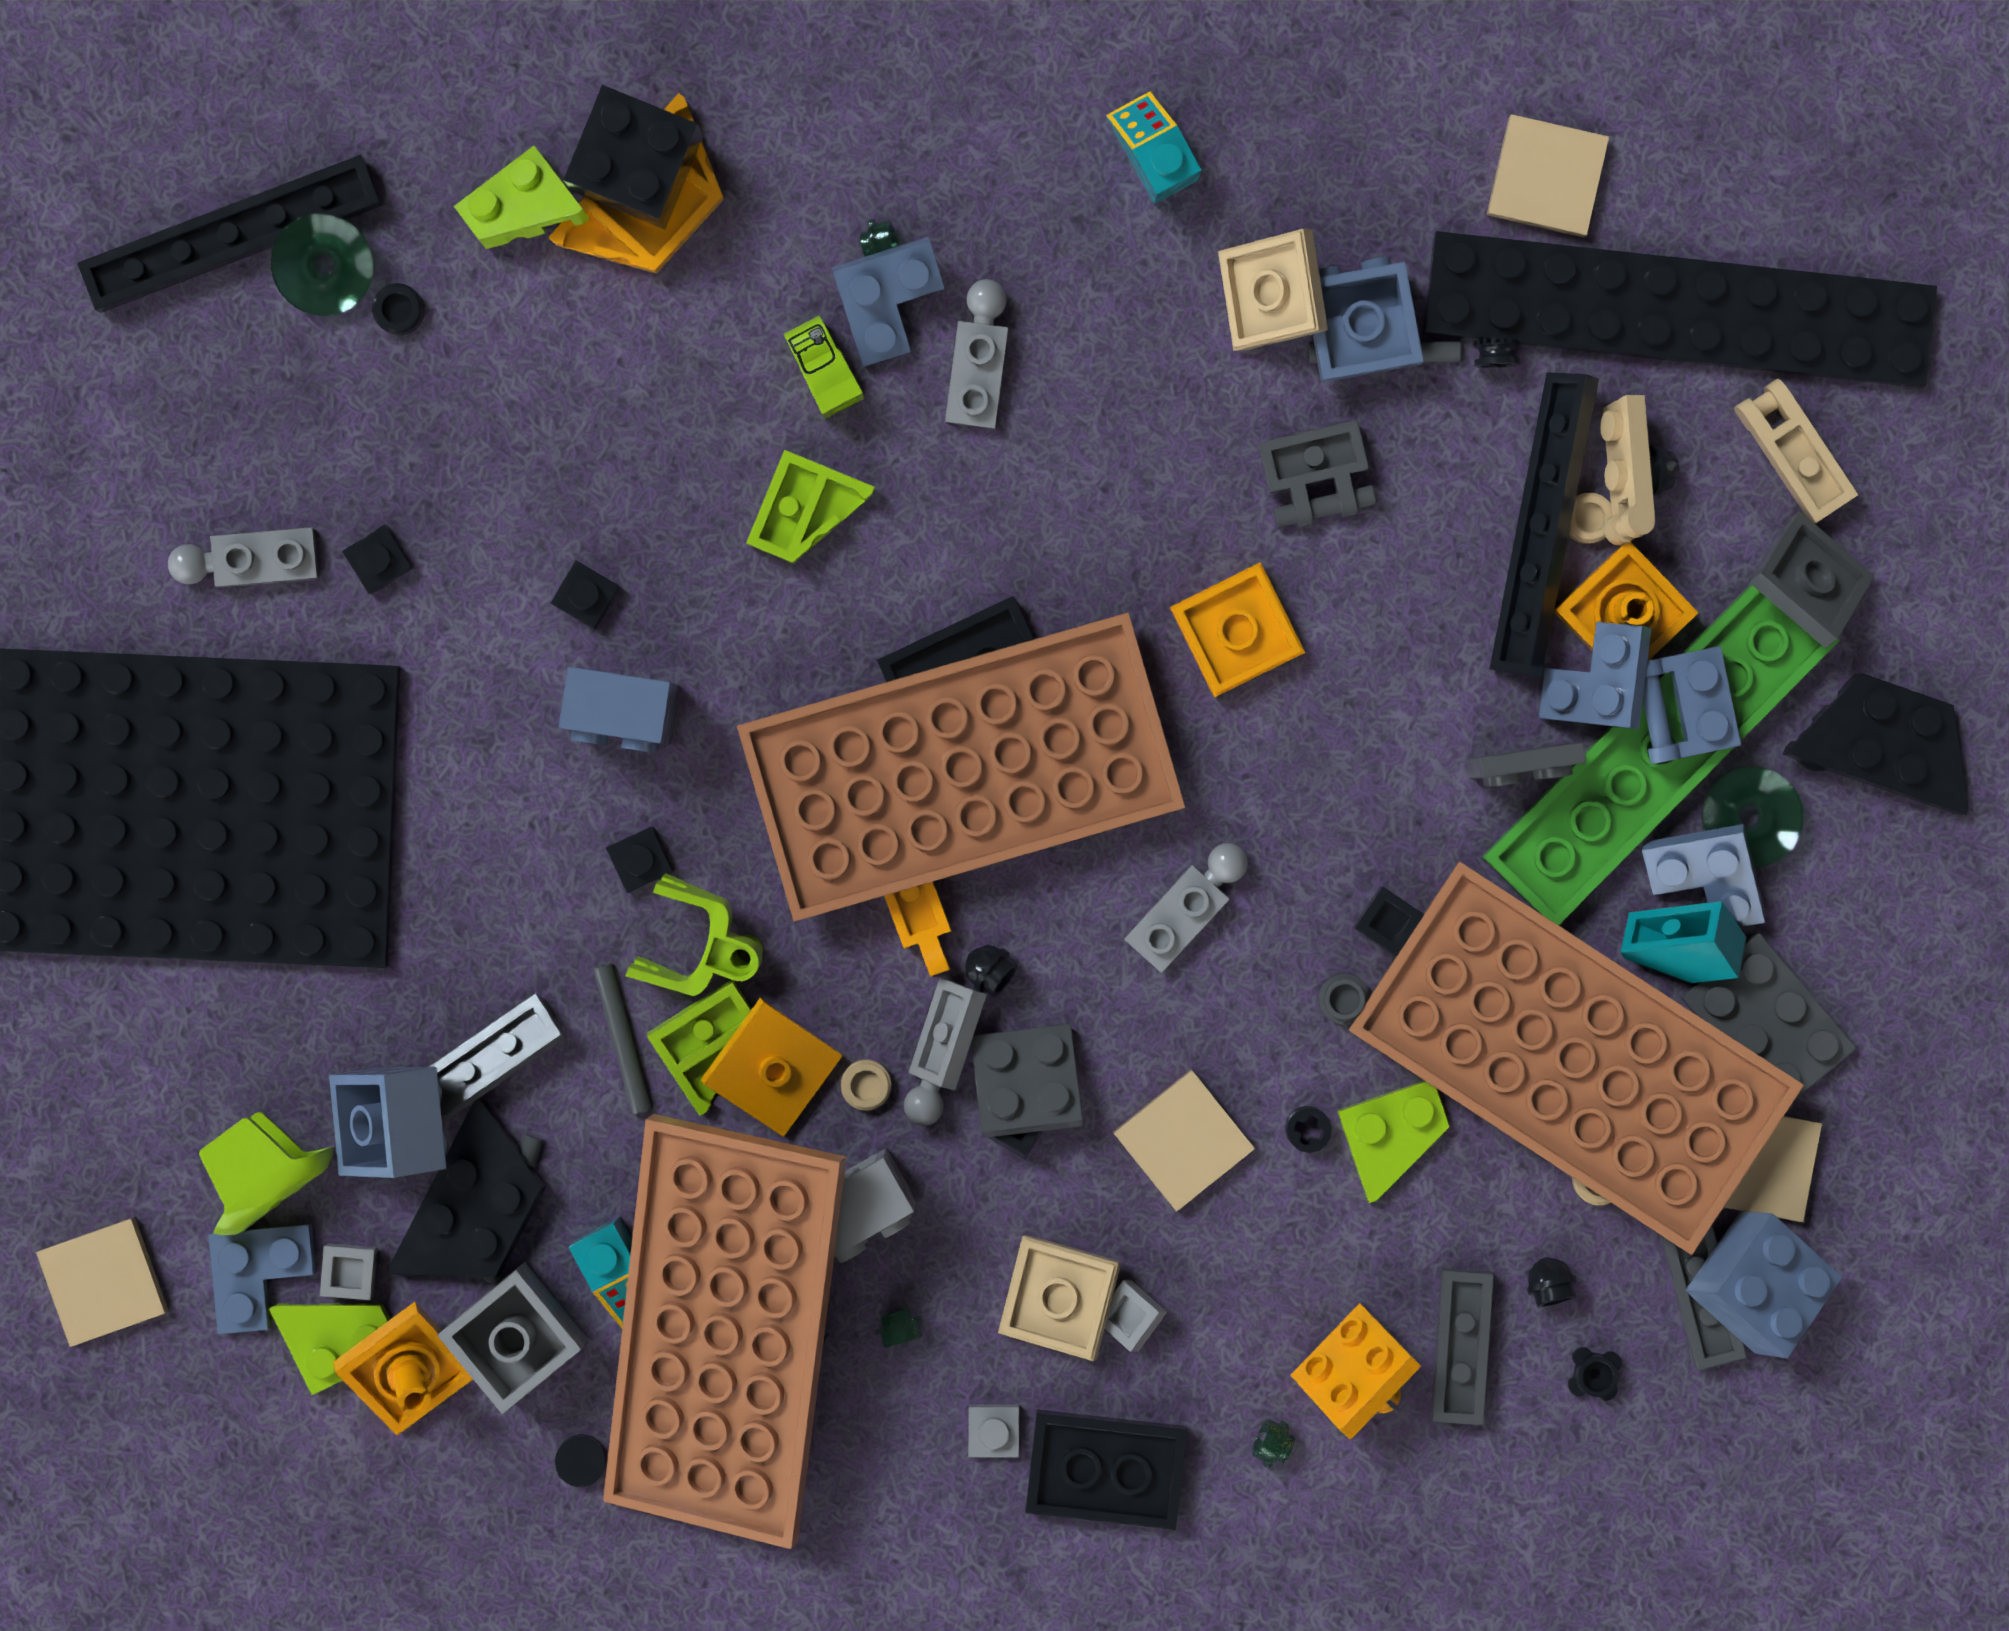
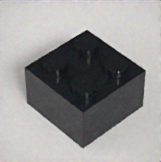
M602 85L563 181L571 192L665 230L702 141L703 134L698 123Z

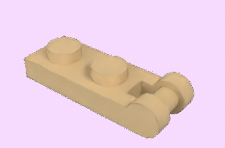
M1776 379L1765 386L1764 394L1752 401L1747 398L1734 407L1743 425L1750 431L1805 516L1814 524L1858 496V493L1781 380ZM1777 410L1785 422L1772 429L1765 416Z
M1625 395L1603 407L1600 430L1602 438L1606 441L1607 452L1604 478L1606 487L1610 490L1612 517L1604 525V533L1609 542L1618 546L1648 534L1655 526L1645 395Z

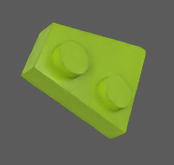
M784 450L746 544L795 564L873 495L875 487Z
M1425 1080L1337 1110L1369 1204L1377 1201L1449 1128L1437 1088Z

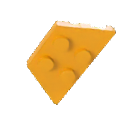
M678 93L664 110L694 122L685 98ZM702 141L665 230L584 197L579 202V205L590 219L586 223L577 226L571 220L561 222L548 238L559 247L657 274L724 200Z

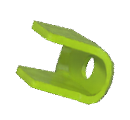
M257 1112L250 1118L241 1119L199 1152L209 1177L224 1204V1213L217 1223L213 1234L229 1236L245 1231L258 1219L280 1205L284 1199L295 1194L312 1179L322 1174L331 1162L334 1146L307 1152L302 1150L263 1112Z

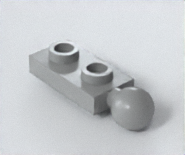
M983 279L974 283L967 293V306L974 315V322L958 321L945 422L995 429L1008 327L993 325L994 318L998 317L1006 307L1007 296L1004 288L998 282Z
M312 527L210 536L211 552L205 553L196 545L184 544L175 548L168 558V570L171 576L182 584L198 583L204 579L207 573L211 572L214 573V583L217 588L319 579L315 532Z
M1222 843L1216 846L1208 857L1209 869L1204 874L1191 864L1124 938L1160 973L1170 965L1229 901V897L1219 887L1223 883L1238 881L1246 873L1248 858L1240 846L1233 843Z
M939 978L908 1072L922 1079L920 1086L910 1090L904 1099V1112L912 1123L919 1126H928L935 1123L941 1117L944 1102L939 1093L940 1087L951 1090L956 1089L987 994L957 982Z

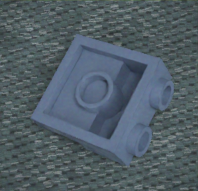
M1379 257L1361 262L1362 270L1342 273L1341 266L1319 269L1328 331L1310 336H1313L1321 383L1421 365L1424 362L1405 262L1392 264L1391 257Z

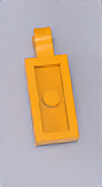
M934 882L884 895L903 948L905 949L915 944L919 945L930 977L950 970L938 936L952 930Z

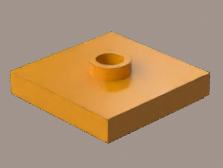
M1261 562L1169 607L1213 698L1305 653Z
M759 998L703 1075L701 1081L705 1086L784 1137L843 1055L821 1038Z

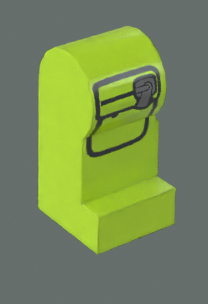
M820 315L784 333L786 341L824 419L864 399L855 377L841 351L836 348Z

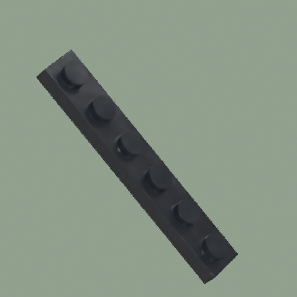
M358 155L78 262L77 265L95 311L102 313L383 206L365 158L362 155Z
M1546 373L1490 670L1540 678L1542 676L1599 381L1598 378L1588 374Z

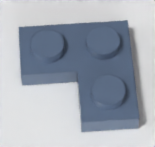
M925 237L832 267L863 367L911 352L897 304L945 289L929 238Z
M1596 622L1590 672L1545 668L1539 718L1639 729L1651 627Z
M1744 824L1643 842L1642 853L1653 895L1704 887L1707 903L1723 901L1739 927L1765 923L1766 913Z
M312 1223L250 1228L237 1235L229 1236L215 1235L213 1232L208 1234L217 1333L249 1332L271 1328L267 1279L306 1276L316 1273Z

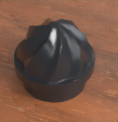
M1649 445L1653 496H1658L1662 491L1673 488L1675 480L1679 477L1680 468L1674 453L1656 445Z
M985 945L969 953L965 965L966 976L974 985L975 990L982 993L986 991L993 997H996L1004 990L1017 970V964L1009 959L1010 953L1007 950Z
M1545 1257L1536 1262L1530 1269L1527 1292L1529 1296L1534 1295L1538 1308L1560 1304L1576 1298L1573 1285L1577 1283V1279L1565 1262Z

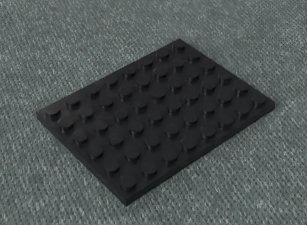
M0 648V952L387 968L400 666Z

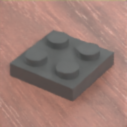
M1798 511L1787 520L1749 583L1826 648L1839 638L1875 576L1802 512Z
M1583 742L1468 758L1467 763L1470 778H1483L1484 787H1495L1521 783V772L1533 771L1534 779L1573 775L1572 765L1586 763Z
M1071 1024L973 1035L971 1045L982 1138L1083 1126Z

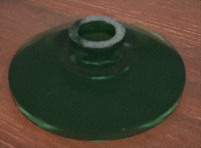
M310 214L291 222L279 234L271 253V272L277 289L295 308L311 315L332 316L353 308L365 296L373 279L374 260L367 240L350 222L330 214ZM319 254H327L333 259L334 267L332 271L322 272L317 268L316 258Z
M1763 767L1738 768L1719 778L1708 791L1703 803L1701 817L1703 831L1743 824L1740 819L1742 810L1751 807L1757 812V821L1750 827L1745 825L1744 827L1754 868L1773 864L1785 857L1797 843L1804 822L1802 802L1794 786L1781 774Z

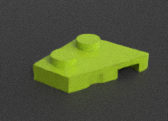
M532 146L454 206L486 249L508 244L518 237L531 238L546 234L545 226L571 220L577 226L586 223L590 219L535 146Z
M729 980L647 1032V1038L699 1116L707 1112L711 1105V1100L716 1094L715 1091L703 1084L701 1078L752 1009L733 980Z
M278 1303L269 1308L311 1395L342 1381L335 1373L333 1361L390 1320L383 1303Z

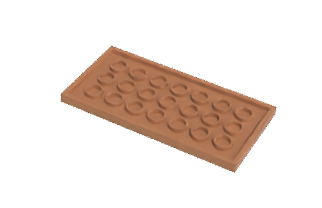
M1129 612L737 725L794 922L1185 808Z
M1458 861L1425 911V915L1375 987L1348 1031L1692 1255L1804 1084Z
M653 1114L645 1120L603 1502L787 1549H792L798 1543L846 1156Z

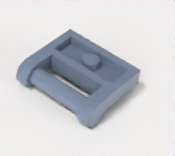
M1721 646L1647 661L1643 704L1652 748L1648 749L1651 764L1741 746ZM1670 672L1684 738V741L1673 744L1658 674Z

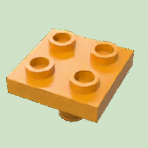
M1631 542L1620 545L1554 609V613L1592 653L1596 622L1651 627L1648 661L1698 614V611Z
M415 1301L333 1361L335 1373L396 1435H399L473 1380L437 1336L442 1329Z
M1359 1303L1290 1376L1332 1423L1351 1440L1377 1412L1385 1414L1393 1410L1387 1403L1389 1399L1394 1404H1399L1401 1399L1400 1388L1413 1376L1421 1365Z

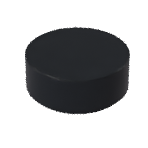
M401 283L386 285L374 297L372 303L373 317L376 323L390 334H409L420 326L424 318L425 308L423 300L408 285Z
M577 1434L566 1439L559 1447L555 1456L557 1474L565 1483L574 1487H586L595 1483L601 1477L607 1464L604 1446L595 1437L586 1434Z

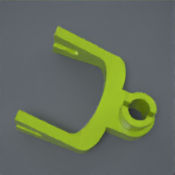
M665 873L662 879L656 883L653 893L707 910L710 919V931L705 952L696 970L688 976L638 956L634 963H631L628 967L626 977L690 996L700 994L715 974L734 981H745L753 977L762 963L763 946L752 935H738L730 932L732 907L729 901ZM742 949L748 952L751 960L744 961L740 959L737 955V950Z

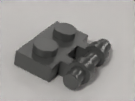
M1358 420L1265 441L1257 445L1269 494L1289 489L1291 504L1273 508L1277 528L1296 524L1298 528L1313 525V519L1338 513L1343 518L1356 515L1359 508L1376 505L1372 485L1353 489L1350 478L1351 474L1364 472L1369 469ZM1333 479L1335 494L1309 500L1306 485Z

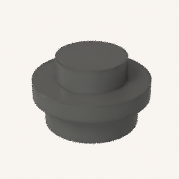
M1345 973L1336 974L1328 978L1321 986L1318 995L1319 1006L1323 1014L1331 1021L1339 1024L1353 1023L1369 999V993L1365 984L1356 976Z

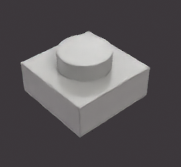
M333 1243L324 1245L320 1296L371 1300L374 1298L378 1247Z
M1123 1280L1113 1294L1105 1330L1130 1352H1139L1167 1311L1132 1280Z
M969 1404L968 1457H1019V1404Z

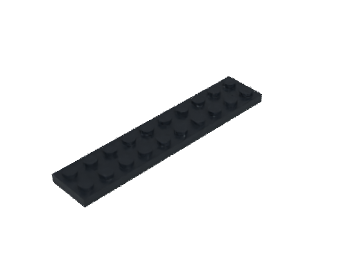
M1436 231L1433 238L1423 334L1476 340L1489 338L1490 341L1491 338L1495 337L1496 342H1499L1500 337L1519 338V342L1522 345L1923 388L1927 384L1937 286Z

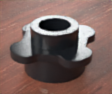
M1587 1347L1577 1348L1572 1354V1361L1575 1363L1573 1377L1568 1380L1570 1392L1577 1397L1588 1394L1600 1397L1604 1401L1613 1399L1618 1392L1616 1386L1618 1381L1617 1370L1622 1366L1620 1356L1614 1351L1600 1354L1591 1352ZM1593 1369H1597L1599 1371V1376L1597 1378H1592L1590 1376V1372Z

